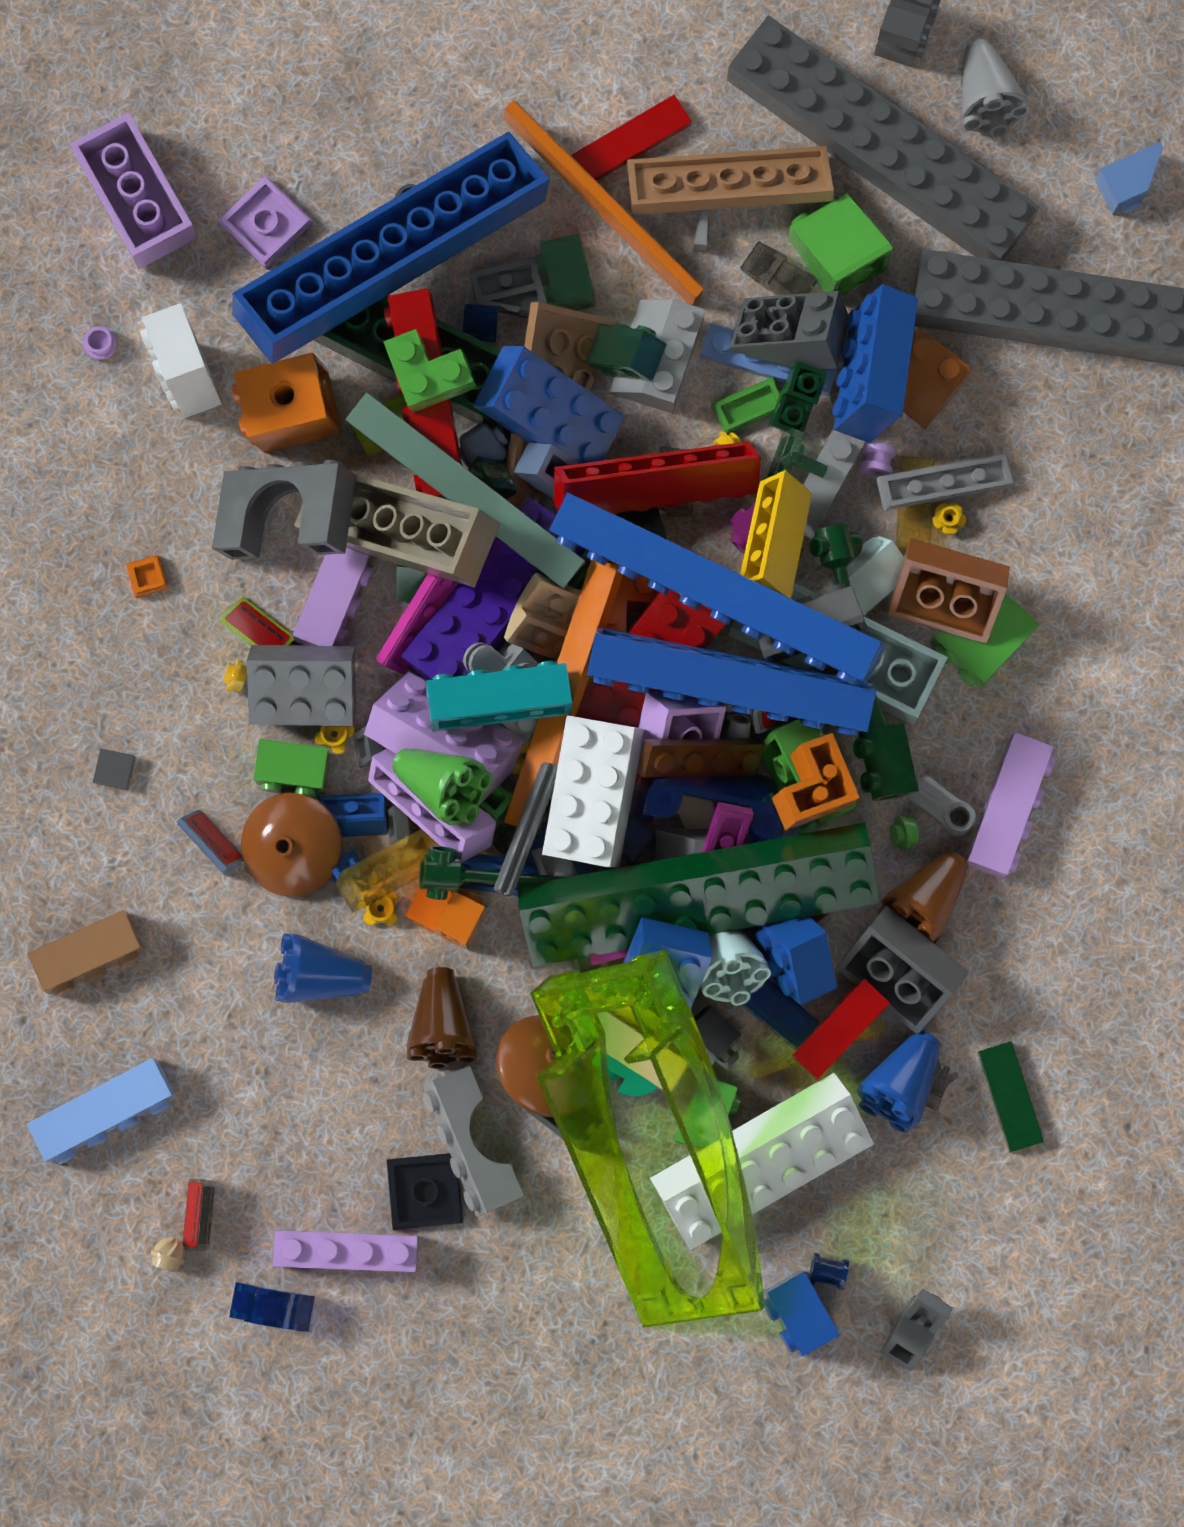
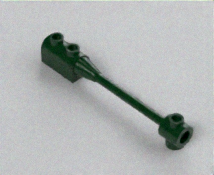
M836 524L816 530L814 532L815 536L811 539L809 545L811 554L814 557H820L822 567L833 570L836 585L844 583L845 588L851 586L847 567L861 554L863 544L860 534L856 531H849L848 524ZM875 695L868 732H858L859 738L855 739L853 743L854 755L858 759L864 760L866 772L861 775L860 785L864 792L871 793L872 801L898 799L919 791L904 723L889 725L878 697Z
M430 846L428 854H423L421 858L419 887L422 890H427L426 897L446 900L448 892H457L463 882L495 885L500 871L464 868L460 858L456 857V849L445 846ZM627 861V866L642 864L640 862ZM521 873L516 887L566 877Z

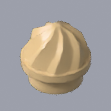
M175 1237L161 1239L154 1249L151 1250V1255H153L151 1265L178 1272L180 1265L185 1264L184 1246Z

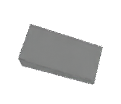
M701 210L693 251L707 250L708 210Z

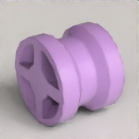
M865 442L862 449L865 455L864 460L859 464V472L873 477L892 474L893 468L890 464L891 459L896 455V448L882 442Z

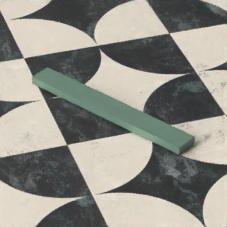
M367 392L346 417L345 420L445 498L478 508L500 522L496 537L561 588H566L585 563L581 557L569 548L558 544L555 537Z

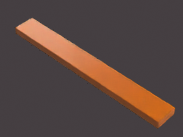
M513 100L505 107L503 120L688 304L694 305L700 299L704 290L703 287L516 101Z
M591 559L557 661L558 664L566 663L572 698V711L568 716L576 717L590 676L587 675L596 628L606 627L623 574L617 572L619 565L606 563L604 566ZM567 715L538 718L504 823L515 827L518 826L541 764L548 762L558 767Z

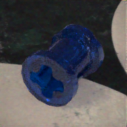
M814 1252L808 1277L811 1284L814 1285L815 1282L834 1285L837 1286V1289L844 1290L849 1271V1260L837 1261L822 1258L820 1253Z

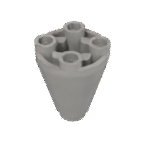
M986 39L975 40L966 47L964 55L961 112L965 130L990 133L992 137H1000L1008 133L1010 126L1026 116L1030 108L1025 94L996 48Z

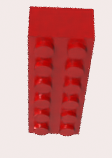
M669 590L667 595L660 592L656 595L627 633L706 649L725 626V623L710 617L712 610L701 604L699 609L696 610L679 602L681 595ZM592 676L587 682L576 717L638 728L646 693L629 690L628 683L615 681L614 686L593 682L594 676ZM650 688V689H649V692H650V691H663V690Z

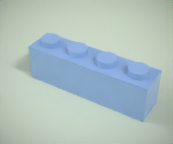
M151 1058L34 1119L26 1125L44 1161L50 1163L55 1161L57 1165H60L76 1156L74 1150L87 1144L90 1149L108 1139L106 1133L116 1128L123 1132L139 1123L137 1117L150 1111L151 1115H155L171 1106L169 1100L176 1096L158 1060Z

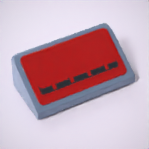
M196 810L177 821V825L224 875L228 876L244 861L242 854L201 810Z

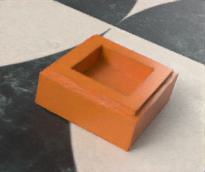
M159 554L126 564L136 598L169 589Z

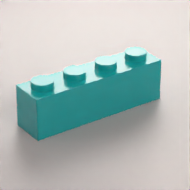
M545 661L539 663L537 667L531 668L512 665L503 668L499 672L488 673L487 670H474L466 676L453 677L451 674H440L434 676L432 680H426L432 732L570 715L572 711V698L566 663L558 664L556 661Z

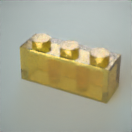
M420 829L343 870L335 885L352 913H355L418 879L422 855L428 854L430 846L440 845L425 831Z

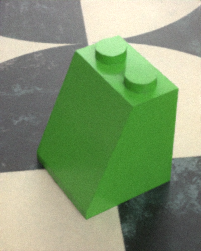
M847 193L840 198L834 196V201L823 202L820 205V209L810 215L808 212H805L791 222L792 226H790L788 238L823 292L839 291L840 295L843 296L887 270L893 251L892 245Z

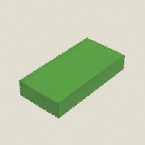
M771 377L712 403L711 407L722 430L728 435L731 432H736L772 416L780 391L774 378Z

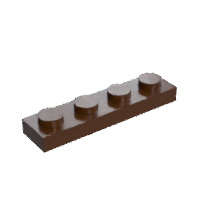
M759 738L645 739L637 772L643 777L754 776L758 774L766 744Z

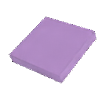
M264 176L218 220L219 225L265 269L313 225V221L267 176Z

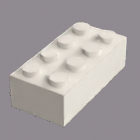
M179 303L142 317L146 329L141 330L140 334L153 361L151 363L156 377L173 411L179 409L183 418H187L222 405L200 345L182 304Z
M567 715L542 855L604 867H620L644 729Z

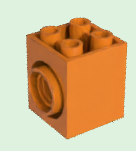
M313 352L280 360L274 364L269 363L234 372L236 384L232 385V393L236 404L241 405L243 416L238 418L243 437H247L251 441L252 445L255 444L264 453L342 434L329 370Z

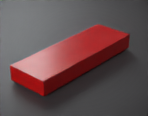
M863 979L791 1056L818 1080L890 1002L868 981Z

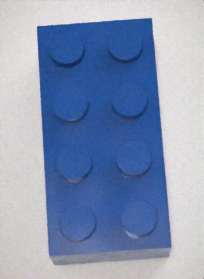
M882 284L872 294H868L856 309H852L846 319V328H848L847 340L841 351V356L844 357L843 369L840 371L837 379V386L840 387L839 396L833 407V416H836L835 431L870 443L902 417L918 297Z
M503 346L473 405L527 443L552 444L579 464L603 461L625 418L623 414L525 346Z

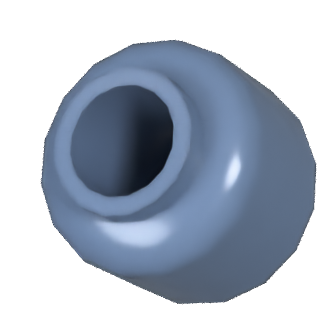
M480 422L460 436L459 448L461 459L471 472L476 469L480 473H485L506 458L507 452L504 445L509 441L498 425L491 428L487 423Z

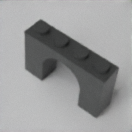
M326 460L323 464L318 465L297 462L295 466L290 467L268 464L266 468L261 469L240 466L238 470L224 471L212 549L231 560L259 558L264 524L270 509L285 495L300 492L303 510L298 544L315 555L345 554L357 475L346 469L342 462L335 460Z

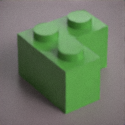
M416 329L383 341L407 406L413 413L477 388L466 356L461 349L430 360L423 340Z

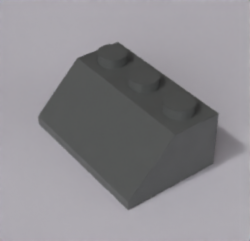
M844 583L825 589V596L812 600L811 596H806L795 600L855 630L863 631L868 629L852 586L845 588ZM765 635L762 636L761 640H758L764 659L767 662L776 663L801 654V652L794 650L791 656L773 647L775 640Z

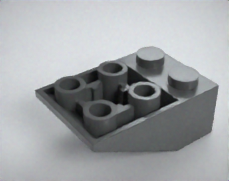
M829 291L744 298L730 345L731 351L793 367L795 361H799L820 370L837 369L848 329L846 328L848 313L840 292Z

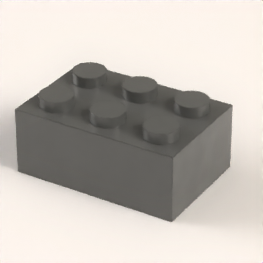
M251 645L247 657L249 725L353 726L356 713L355 646Z
M887 905L836 967L838 971L857 986L863 979L868 981L890 1002L885 1009L917 1035L954 994L969 973Z

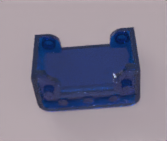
M757 774L754 776L641 777L633 821L651 824L654 817L668 818L679 810L683 796L716 803L720 802L752 808L754 815L748 829L752 837L751 843L782 838L784 826L772 800L779 792V788L776 782L767 776Z

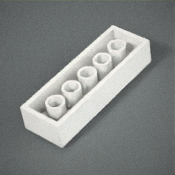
M832 1073L650 1179L676 1228L689 1249L692 1250L869 1148L874 1143L850 1093L835 1073Z

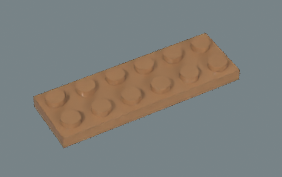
M826 146L627 160L632 215L834 201V188Z

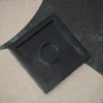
M450 1153L386 1159L392 1230L463 1223L460 1182L451 1168L450 1159L452 1156Z

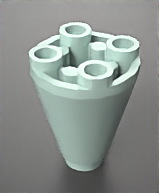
M742 929L709 935L712 959L701 983L703 994L715 1001H730L733 1005L737 1006L747 1003L751 995L762 987L764 982L771 976L767 961Z

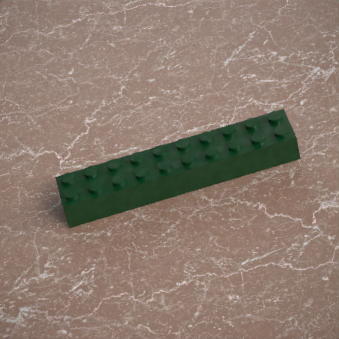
M865 822L518 886L519 913L533 967L590 957L589 954L594 953L602 955L629 950L641 917L707 932L711 935L880 904L871 845Z

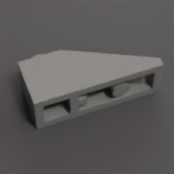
M834 429L803 484L812 492L804 537L810 540L815 536L814 532L820 528L864 446L859 441Z

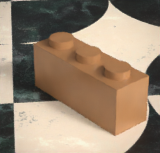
M122 910L31 951L27 955L43 992L48 994L54 993L57 997L74 990L75 986L73 983L84 978L91 982L107 974L106 968L117 963L120 967H124L139 960L137 954L144 952L145 949L129 913Z

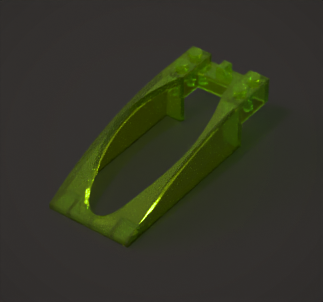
M666 949L636 956L630 962L582 973L579 972V969L550 975L530 992L556 1054V1058L536 1076L643 1328L762 1311L765 1307L759 1255L746 1185L733 1132L708 1053ZM625 1007L631 1008L643 1040L624 1057V1060L628 1064L651 1060L721 1228L722 1243L716 1277L709 1293L701 1298L690 1296L675 1279L651 1230L630 1178L620 1147L613 1113L606 1058V1034L597 1013Z

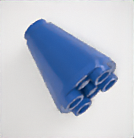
M283 933L280 953L284 954L283 961L276 964L274 973V984H277L275 1001L296 1003L359 995L360 992H369L372 979L371 965H365L364 961L302 935Z
M922 1030L918 1035L916 1033L910 1035L860 1083L857 1088L858 1096L862 1099L859 1107L869 1115H881L889 1120L893 1128L900 1132L907 1133L911 1127H916L922 1119L938 1062V1049L941 1046L938 1039Z

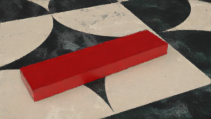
M672 95L573 153L571 156L598 181L627 164V160L639 157L690 127L692 121L676 96Z

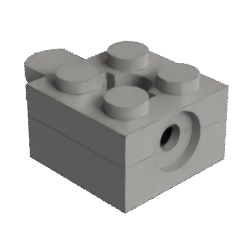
M507 641L499 651L485 643L478 642L472 644L467 648L463 657V664L469 672L487 670L488 673L502 671L503 668L512 665L531 668L537 667L539 664L525 649ZM538 719L498 723V725L524 739L523 744H526L533 736Z

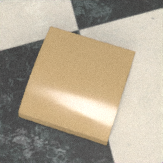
M535 573L513 610L504 636L505 640L557 660L581 591L568 585L563 589L550 578Z

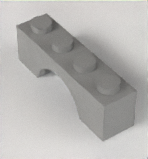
M468 1066L423 1086L425 1105L435 1115L438 1122L437 1134L439 1139L449 1149L452 1156L450 1159L451 1168L455 1176L461 1178L466 1190L464 1191L465 1202L468 1208L475 1212L476 1217L523 1198L524 1195L511 1164L497 1163L487 1159L476 1149L472 1142L469 1129L470 1118L475 1107L483 1099L471 1067Z

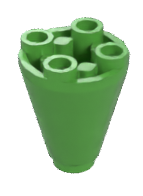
M404 748L396 754L392 764L393 772L397 774L398 779L439 820L450 826L459 825L463 822L471 824L475 821L479 814V805L484 798L485 791L492 783V774L485 769L482 763L470 757L416 748Z

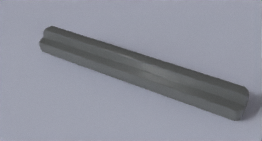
M544 762L539 768L494 886V890L502 895L512 896L514 894L555 785L558 767L554 764Z

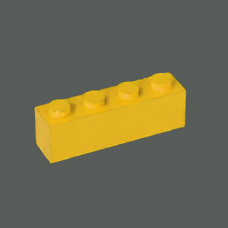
M786 470L760 481L740 575L791 599L812 492Z

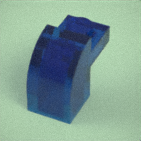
M236 1282L229 1317L264 1326L309 1332L315 1296Z

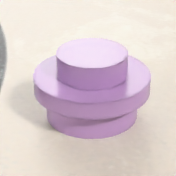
M96 326L88 330L84 335L83 347L91 358L104 360L114 354L117 348V339L109 328Z

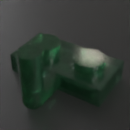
M792 428L781 435L766 479L784 470L791 473L793 466L823 478L828 465L802 455L805 446L801 442L805 433Z

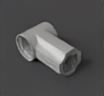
M927 775L918 784L919 791L912 793L908 800L941 824L949 835L953 837L965 836L971 831L975 822L976 814L974 808L969 803L960 801ZM956 811L962 812L967 816L968 823L961 827L955 826L950 821V814Z

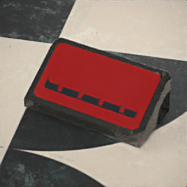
M189 1179L182 1241L185 1250H209L216 1184L214 1180Z

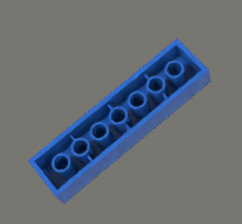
M600 627L596 628L587 675L594 676L593 682L602 685L614 686V682L619 681L628 683V689L637 692L649 693L650 688L663 690L664 697L684 700V695L697 697L698 703L705 706L718 707L719 702L732 704L733 711L751 715L754 713V709L766 711L768 718L788 722L789 716L796 717L803 721L802 725L823 729L824 723L835 725L837 732L852 736H858L859 731L868 732L877 691L872 683L869 682L865 684L858 680L856 686L837 678L835 675Z

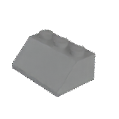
M674 299L640 300L609 394L673 414L704 323L705 309Z

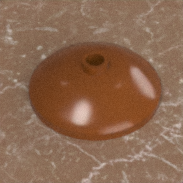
M283 793L264 800L252 811L243 828L241 851L248 872L260 886L277 895L296 897L310 894L320 889L334 875L332 871L338 868L342 856V834L336 818L323 803L305 794ZM283 839L289 844L287 852H283L280 848V842Z
M534 1015L517 1021L504 1033L498 1044L496 1067L501 1084L508 1095L525 1110L540 1116L559 1117L579 1108L591 1094L595 1083L596 1068L593 1054L584 1038L551 1018V1016ZM552 1053L559 1058V1061L553 1058Z

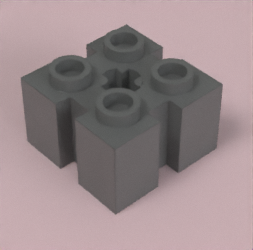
M891 0L880 28L874 55L912 67L915 56L922 58L941 0Z

